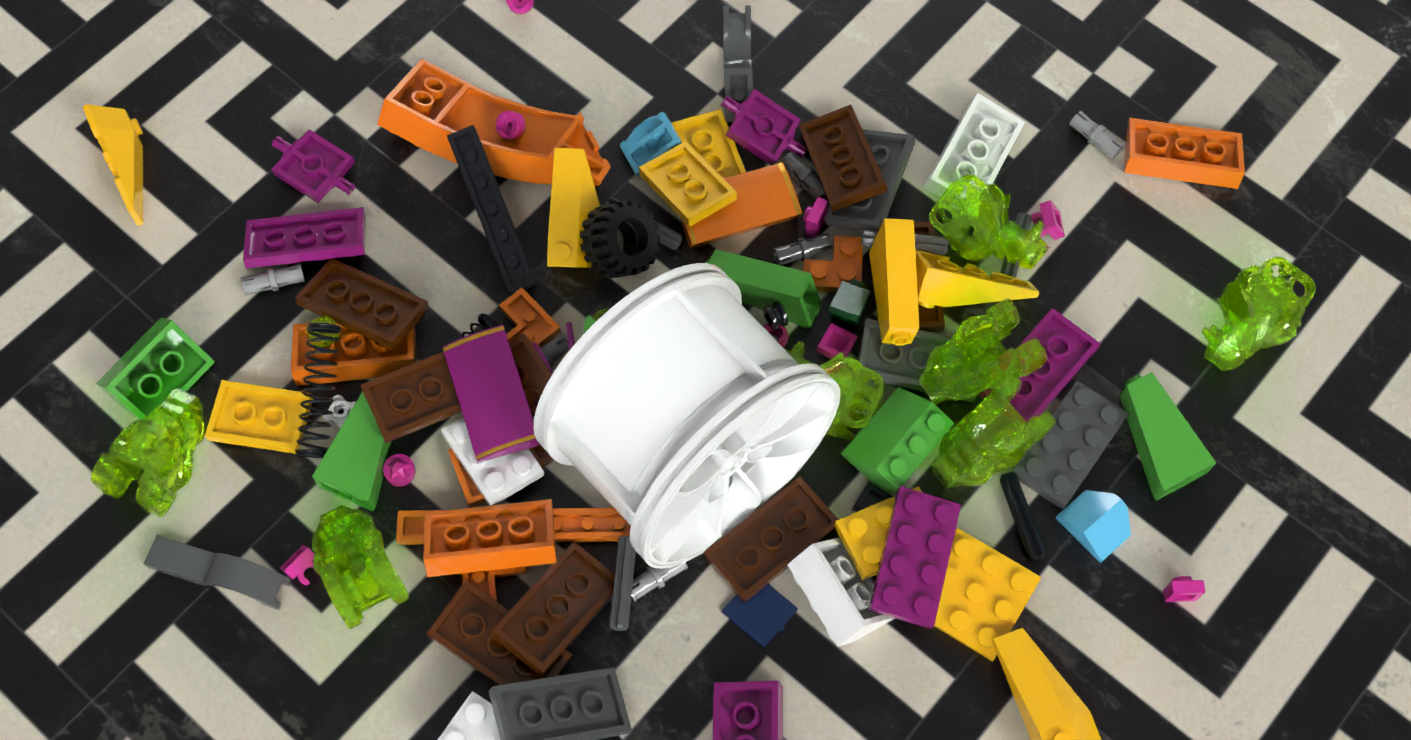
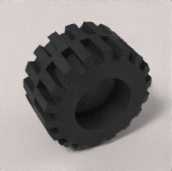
M624 200L596 207L595 210L588 213V219L582 223L584 231H580V238L583 239V244H580L581 251L585 250L586 255L584 259L586 262L592 263L590 268L593 271H599V275L603 277L618 278L641 274V272L647 271L650 268V264H654L656 261L654 255L658 254L660 247L657 246L658 241H661L660 235H657L656 231L659 227L657 222L654 223L652 221L654 217L652 213L645 212V206L642 204L637 205L636 201ZM618 229L623 237V250L620 248L617 240Z

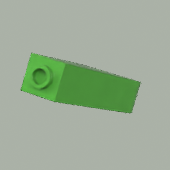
M715 249L711 258L705 262L721 268L737 284L741 291L743 303L763 310V306L769 305L772 307L773 302L779 301L785 309L789 322L811 330L822 307L811 273Z
M1152 372L1143 377L1138 374L1124 383L1126 387L1119 398L1123 410L1129 413L1127 421L1152 495L1157 501L1207 474L1216 462Z
M363 392L357 399L312 478L319 488L373 512L377 505L384 475L383 465L388 458L391 441L385 444Z

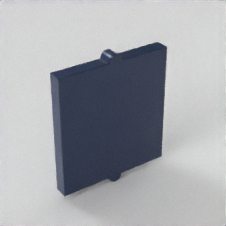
M768 584L746 603H743L735 595L721 613L764 649L778 632L784 631V625L797 612L798 608Z

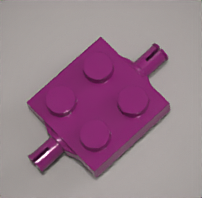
M753 89L747 100L742 102L741 105L728 97V95L722 101L720 106L734 114L733 123L726 136L768 164L774 165L780 155L787 149L794 152L799 158H802L807 148L793 140L795 129L801 119L756 89Z
M309 129L299 140L292 144L280 136L273 140L272 146L283 152L281 160L272 168L274 175L316 203H319L334 187L339 188L347 195L354 191L355 185L343 178L346 172L355 164L353 157Z

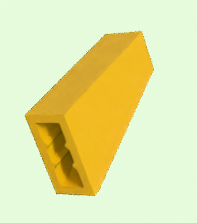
M884 218L869 252L881 342L903 346L911 344L919 330L914 221Z

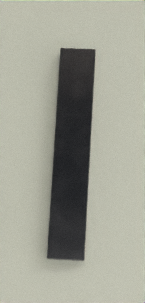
M472 125L447 135L509 295L511 296L521 287L526 291L538 286L475 126Z

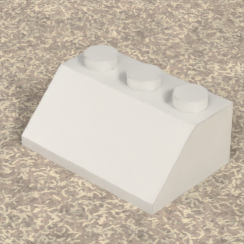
M840 538L812 543L787 564L793 573L795 582L801 586L809 599L811 608L818 614L826 627L828 636L835 642L837 647L855 642L895 619L869 611L875 579L870 577L862 581Z

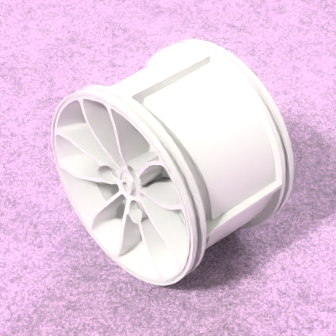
M695 263L670 270L640 286L609 309L582 335L562 359L546 384L536 408L533 428L538 443L556 462L564 465H574L631 525L630 543L643 560L653 568L662 569L682 564L701 555L777 495L802 468L820 444L836 415L841 396L839 385L820 366L810 363L798 364L742 306V296L739 287L721 268L709 263Z

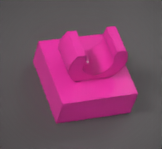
M1051 200L1040 203L1041 213H1033L1031 217L1034 224L1042 222L1040 227L1032 229L1033 233L1037 237H1043L1048 233L1054 240L1065 237L1061 214Z
M303 545L279 568L289 578L294 579L297 577L300 583L307 586L310 582L304 577V571L309 567H312L317 573L322 571L321 566L312 561L316 555Z

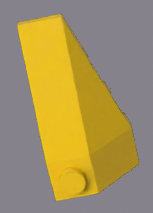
M86 104L82 108L91 130L104 151L102 154L114 177H116L114 181L126 208L137 226L143 224V145L139 138L143 131L137 119H130L125 109Z
M554 148L547 266L590 268L592 264L584 259L586 255L585 250L581 251L580 244H583V239L580 238V231H584L582 223L588 219V213L601 205L597 197L584 149Z
M915 249L918 304L923 307L934 308L935 305L953 307L1037 298L1039 295V291L1029 281L999 272H992L991 276H989L986 271L977 268L976 265L967 263L963 268L950 262V257Z
M1023 628L991 639L1031 740H1101L1090 710Z

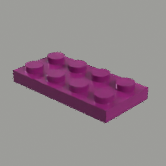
M364 207L247 220L243 253L245 268L365 255L366 215Z
M1052 308L980 389L979 395L1025 431H1028L1096 352L1101 343Z
M903 486L897 489L869 611L929 629L934 627L961 504Z

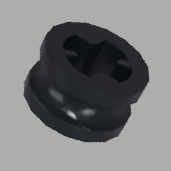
M779 301L773 302L772 307L769 305L763 306L764 318L772 331L777 330L779 325L783 327L788 325L787 314Z

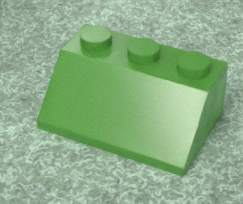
M160 318L96 384L121 407L151 429L215 361L172 320Z
M897 387L840 454L872 484L891 494L897 492V489L905 484L953 426L954 422L933 402Z

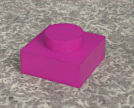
M817 197L813 207H807L803 216V222L806 223V235L811 237L818 235L825 222L824 217L828 210L827 200Z
M831 323L817 347V352L843 365L853 349L858 336Z
M1190 576L1175 577L1163 589L1165 602L1197 601L1206 593L1204 580H1192Z

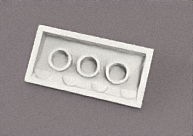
M977 93L966 107L923 188L952 203L978 210L1025 122Z

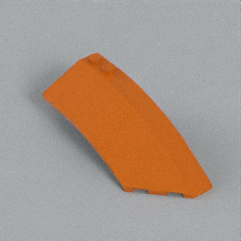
M421 59L384 99L377 125L413 143L415 146L454 163H457L447 135L474 125L494 175L534 184H552L554 148L584 149L594 186L601 184L611 168L607 159H602L598 152L600 146L592 132L585 129L583 125L584 118L581 112L576 116L511 101L473 86L424 59ZM504 111L518 112L523 116L525 130L518 139H504L497 133L496 120Z

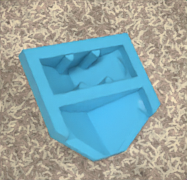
M660 112L658 115L647 118L635 127L627 140L621 142L620 148L635 175L640 176V166L680 145L682 141L666 113Z
M1085 490L1055 517L1100 563L1131 536L1128 507L1114 493Z

